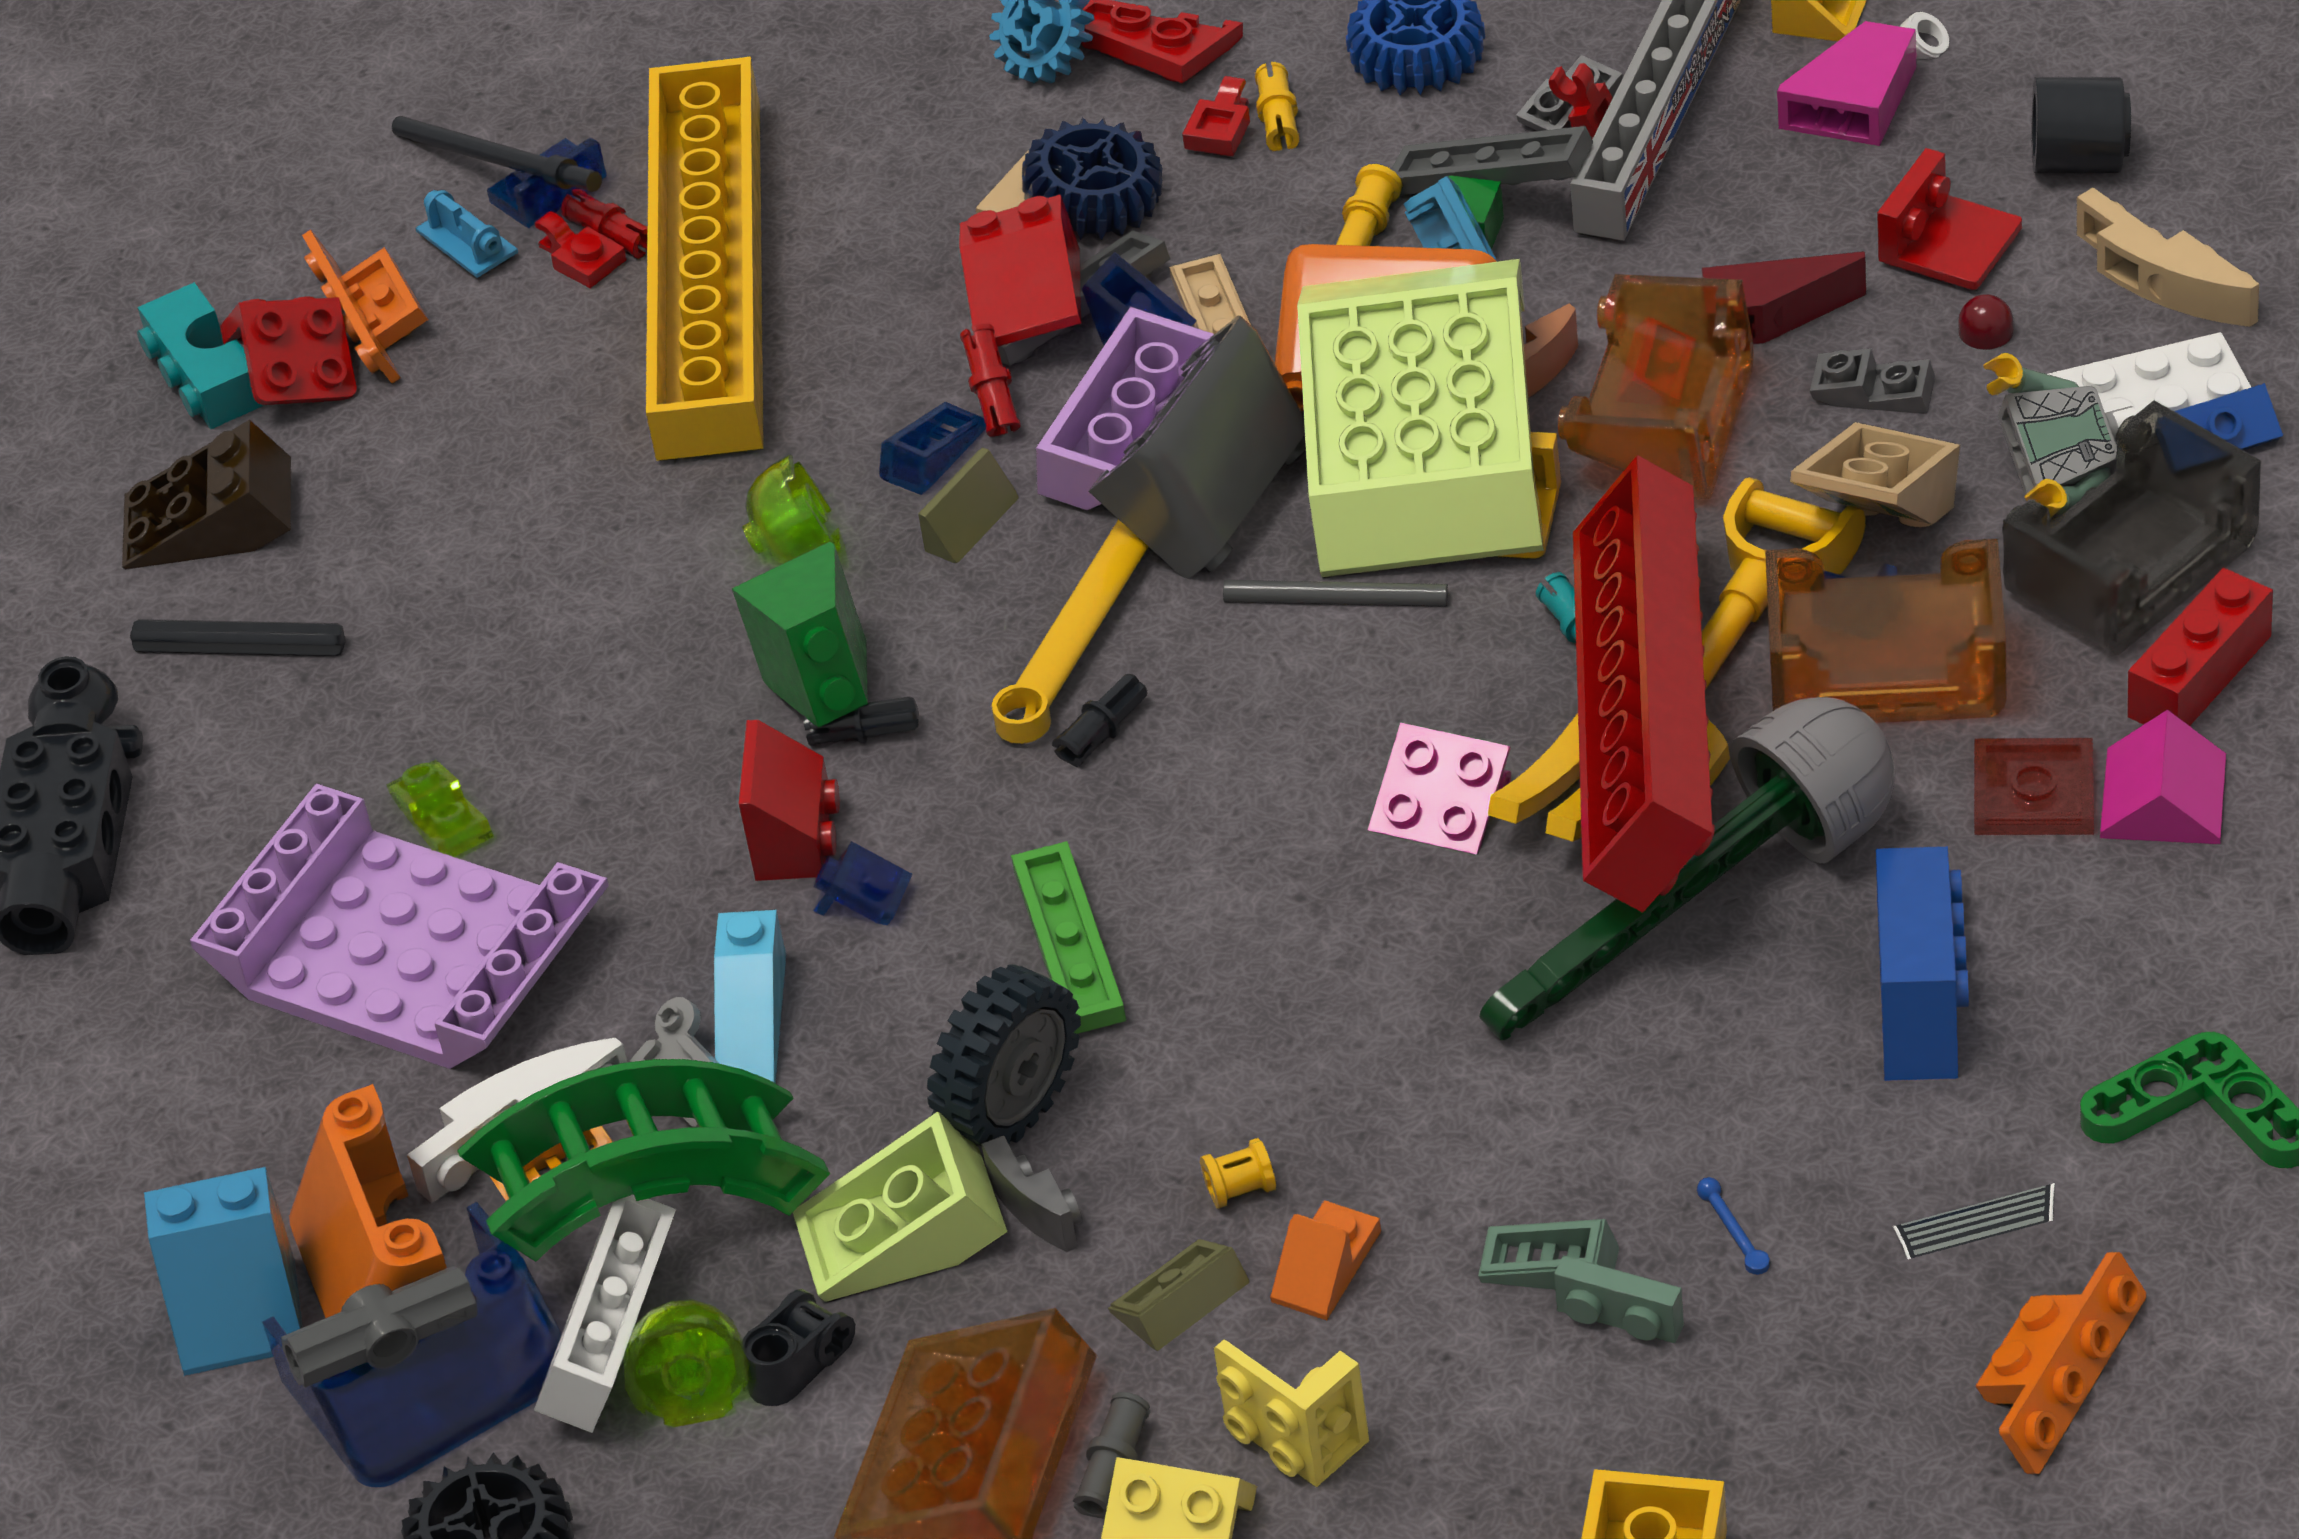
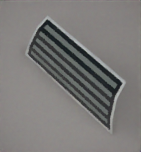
M2055 1183L1896 1225L1893 1228L1904 1248L1907 1259L2046 1223L2053 1221Z

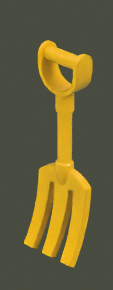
M1748 477L1740 483L1729 499L1723 515L1730 568L1734 574L1720 594L1719 606L1702 630V645L1705 648L1703 667L1704 680L1707 683L1706 689L1750 622H1756L1774 595L1793 596L1810 594L1831 584L1847 568L1856 554L1864 535L1865 514L1862 509L1848 506L1841 513L1764 491L1763 483L1757 479ZM1753 525H1757L1815 543L1802 549L1779 552L1763 550L1746 542L1744 538ZM1578 713L1551 747L1534 764L1508 785L1491 794L1488 809L1489 816L1517 824L1546 807L1580 778ZM1709 720L1707 737L1708 751L1711 754L1709 762L1711 786L1730 760L1728 743L1723 734ZM1580 788L1563 803L1548 812L1546 834L1572 842L1582 838Z

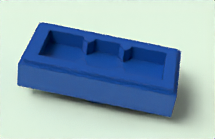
M2265 383L2163 414L2156 419L2172 465L2176 471L2271 442L2283 436Z

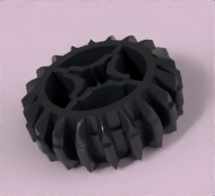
M494 1452L486 1464L477 1465L472 1459L467 1457L465 1468L457 1472L444 1466L440 1483L423 1481V1497L409 1499V1517L402 1520L403 1527L401 1530L403 1539H485L484 1525L489 1524L488 1529L491 1539H574L571 1524L573 1516L569 1502H565L562 1488L557 1484L555 1478H547L546 1472L542 1470L539 1464L527 1468L518 1455L505 1465H502L501 1460Z

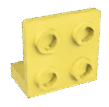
M1222 1340L1214 1347L1218 1372L1216 1379L1221 1390L1224 1409L1223 1421L1226 1428L1239 1442L1249 1444L1253 1441L1267 1451L1273 1463L1285 1475L1295 1477L1299 1474L1312 1485L1318 1487L1369 1442L1359 1363L1342 1351H1339L1322 1367L1312 1369L1304 1377L1300 1386L1294 1389L1228 1341Z
M1116 1457L1101 1539H1232L1237 1509L1252 1510L1257 1486L1240 1478Z

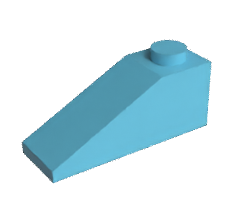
M777 910L718 913L714 952L715 1059L719 1064L743 1069L776 1084L786 951Z

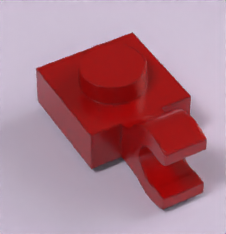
M1585 63L1578 65L1572 75V80L1566 76L1562 66L1556 67L1549 79L1551 91L1556 97L1573 106L1568 116L1571 127L1586 126L1593 139L1613 99L1605 82L1594 83L1593 73Z
M1225 76L1214 101L1199 99L1182 133L1185 149L1234 157L1250 123L1248 98L1241 97L1242 90L1246 84L1245 79Z
M551 211L535 222V227L547 235L538 244L540 248L551 253L554 270L590 289L626 261L625 248L588 226L578 234H575L561 216Z

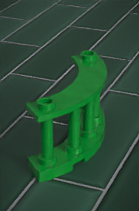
M652 1059L626 1062L594 1069L564 1079L533 1093L506 1109L478 1130L457 1150L462 1159L502 1183L508 1194L509 1199L486 1220L491 1234L535 1262L571 1232L601 1216L598 1208L634 1195L636 1201L662 1195L688 1192L689 1185L721 1187L723 1194L752 1199L790 1216L830 1175L823 1159L799 1146L783 1141L774 1124L773 1119L794 1099L790 1091L766 1078L743 1069L715 1062L689 1059ZM651 1116L694 1118L698 1127L658 1131ZM622 1120L627 1121L633 1135L632 1137L623 1138L590 1150L583 1132L605 1124ZM561 1143L568 1161L563 1162L529 1183L523 1167L543 1152Z

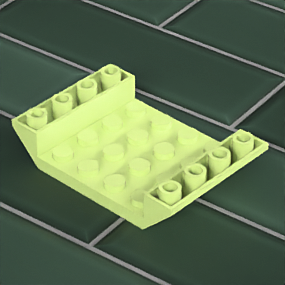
M1520 259L1303 286L1297 309L1308 493L1321 577L1544 551L1540 501L1534 480L1521 312L1525 310Z

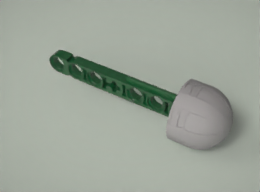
M1816 697L1801 699L1783 705L1764 716L1742 735H1739L1731 743L1730 757L1736 777L1747 798L1714 823V836L1704 853L1700 856L1693 855L1679 871L1678 878L1672 889L1664 896L1658 895L1644 912L1618 899L1611 902L1541 956L1528 970L1524 969L1496 991L1480 1011L1479 1017L1483 1023L1500 1040H1507L1511 1037V1033L1515 1028L1522 1029L1544 1014V1009L1561 1001L1776 833L1808 859L1817 863H1828L1870 830L1880 819L1890 801L1894 786L1895 772L1891 749L1884 733L1875 721L1861 709L1848 702L1836 698Z

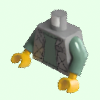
M2002 353L1983 364L1985 370H1992L1998 376L1997 379L1987 384L1988 393L1998 395L2005 390L2011 393L2005 395L1998 418L2025 493V500L2028 502L2031 510L2044 508L2035 516L2036 520L2039 523H2045L2054 515L2085 512L2110 485L2111 475L2119 461V451L2116 444L2141 437V425L2135 408L2128 406L2105 413L2095 387H2079L2074 381L2023 368L2018 359L2009 353Z

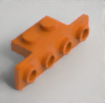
M310 229L302 235L311 251L304 256V259L321 283L325 280L328 281L321 286L327 298L339 297L341 310L345 311L342 314L345 330L355 343L361 340L362 343L356 346L355 350L365 366L372 374L381 369L392 384L401 377L385 349L428 321L427 316L396 262L385 247L343 275L334 258Z
M2107 1252L2082 1294L2031 1296L2020 1310L2019 1317L2001 1346L1992 1355L1991 1362L1976 1384V1388L1985 1401L1993 1404H2013L1999 1427V1434L2027 1474L2041 1473L2146 1299L2145 1289L2120 1252Z

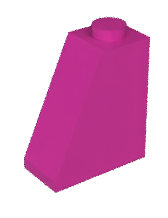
M1865 21L1780 84L1777 90L1779 129L1880 146L1917 67L1916 29Z

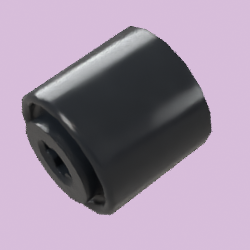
M2034 77L2031 120L2033 172H2121L2124 157H2129L2131 141L2130 93L2124 92L2122 78Z

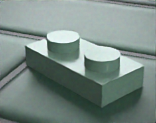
M1564 1255L1554 1273L1557 1311L1566 1313L1570 1318L1579 1323L1593 1324L1599 1322L1624 1329L1630 1335L1640 1340L1648 1341L1657 1338L1676 1343L1684 1326L1681 1287Z

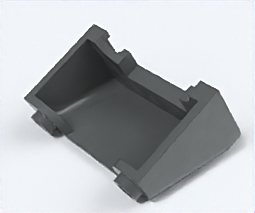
M1240 315L1192 352L1180 368L1184 371L1181 374L1184 379L1143 434L1127 446L1123 452L1125 455L1121 459L1122 462L1110 472L1108 470L1104 471L1088 491L1180 576L1187 579L1204 567L1209 572L1214 571L1227 558L1233 549L1227 541L1284 463L1287 466L1290 465L1306 449L1304 416L1257 330Z

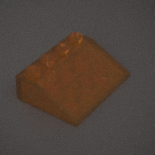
M1056 1308L909 1340L834 1537L836 1539H1033L1097 1354Z

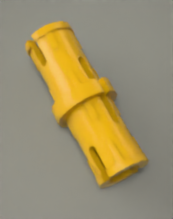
M1271 62L1273 76L1269 77L1266 63L1262 64L1255 72V82L1259 92L1256 108L1260 121L1265 124L1266 144L1272 151L1282 150L1280 137L1285 136L1287 149L1296 148L1299 143V133L1295 122L1298 107L1295 95L1289 91L1288 71L1281 63Z

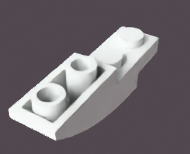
M609 1038L546 1053L491 1076L440 1107L444 1128L407 1154L417 1191L433 1203L447 1192L456 1191L463 1187L471 1175L479 1169L462 1159L457 1150L478 1130L506 1109L533 1093L559 1081L594 1069L626 1063L627 1059L623 1043L616 1038Z

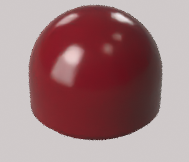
M1989 294L1975 296L1963 306L1959 314L1958 331L1960 339L1966 345L1982 350L1995 349L2005 345L2010 341L2014 332L2011 309L2004 300L1997 296Z

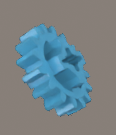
M1000 0L1005 6L1003 12L992 13L991 19L1000 24L999 30L991 33L989 37L990 40L1001 44L993 54L994 57L1006 62L1004 67L1006 72L1032 83L1039 81V79L1053 83L1055 82L1056 71L1069 75L1071 73L1069 63L1071 58L1083 60L1085 57L1079 49L1081 42H1089L1093 38L1091 34L1084 31L1085 25L1094 20L1093 14L1083 11V8L1090 0H1058L1059 2L1054 0Z

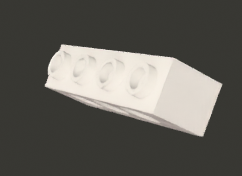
M634 1195L612 1202L593 1248L534 1411L593 1433L613 1387L676 1209L651 1199L636 1201Z

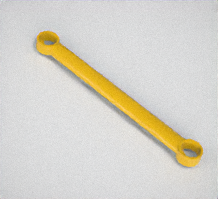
M1119 519L1016 684L1000 690L994 697L991 705L996 733L1002 739L1010 743L1024 744L1041 738L1049 730L1051 724L1049 707L1149 546ZM1026 707L1024 717L1021 720L1004 717L1014 709Z

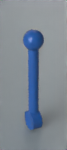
M1711 1177L1700 1180L1697 1186L1698 1196L1702 1200L1711 1203L1745 1255L1746 1270L1757 1275L1765 1273L1769 1269L1770 1258L1766 1252L1754 1248L1720 1196V1183Z

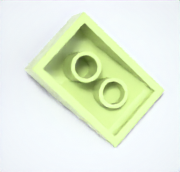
M936 1112L810 1198L793 1212L817 1294L825 1302L957 1266L1007 1233L979 1147L961 1135L939 1112Z

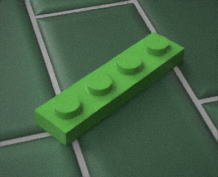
M1068 841L1011 855L1013 870L1049 979L1068 989L1073 994L1072 998L1078 1002L1079 1009L1076 1011V1014L1081 1016V1026L1074 1033L1079 1034L1125 1022L1124 1004Z

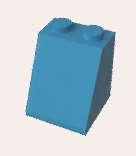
M266 1167L144 1192L148 1239L184 1376L284 1355L281 1336L301 1329L303 1325L295 1258Z

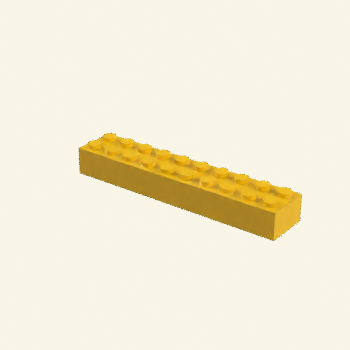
M751 57L649 68L646 416L656 461L763 449L760 102Z

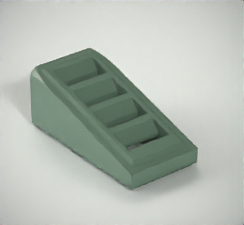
M1606 1219L1490 1226L1487 1231L1478 1277L1481 1283L1555 1290L1554 1273L1561 1259H1558L1560 1251H1567V1257L1615 1269L1619 1246ZM1509 1246L1518 1247L1516 1262L1505 1263ZM1534 1248L1542 1249L1540 1261H1532Z

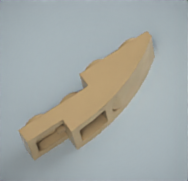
M2091 188L2077 197V236L2097 249V271L2142 298L2194 317L2248 327L2258 322L2259 283L2247 272L2239 270L2219 256L2210 246L2201 243L2184 230L2168 240L2165 239L2156 229L2148 227L2127 212L2121 204L2110 200L2095 188Z

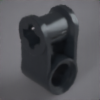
M804 1289L795 1290L787 1295L780 1306L758 1326L748 1331L742 1340L741 1349L750 1397L757 1403L765 1406H779L794 1399L826 1366H831L850 1347L855 1335L856 1324L854 1319L843 1312L833 1314L817 1305L814 1295Z

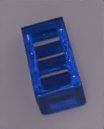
M948 402L942 403L881 443L879 467L881 479L922 495L934 485L986 429L984 418ZM944 423L957 428V430L951 432L940 426Z

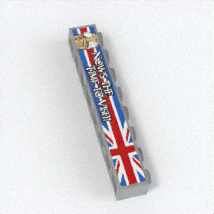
M1741 0L1661 1L1592 139L1593 144L1576 177H1573L1570 183L1574 232L1625 241Z

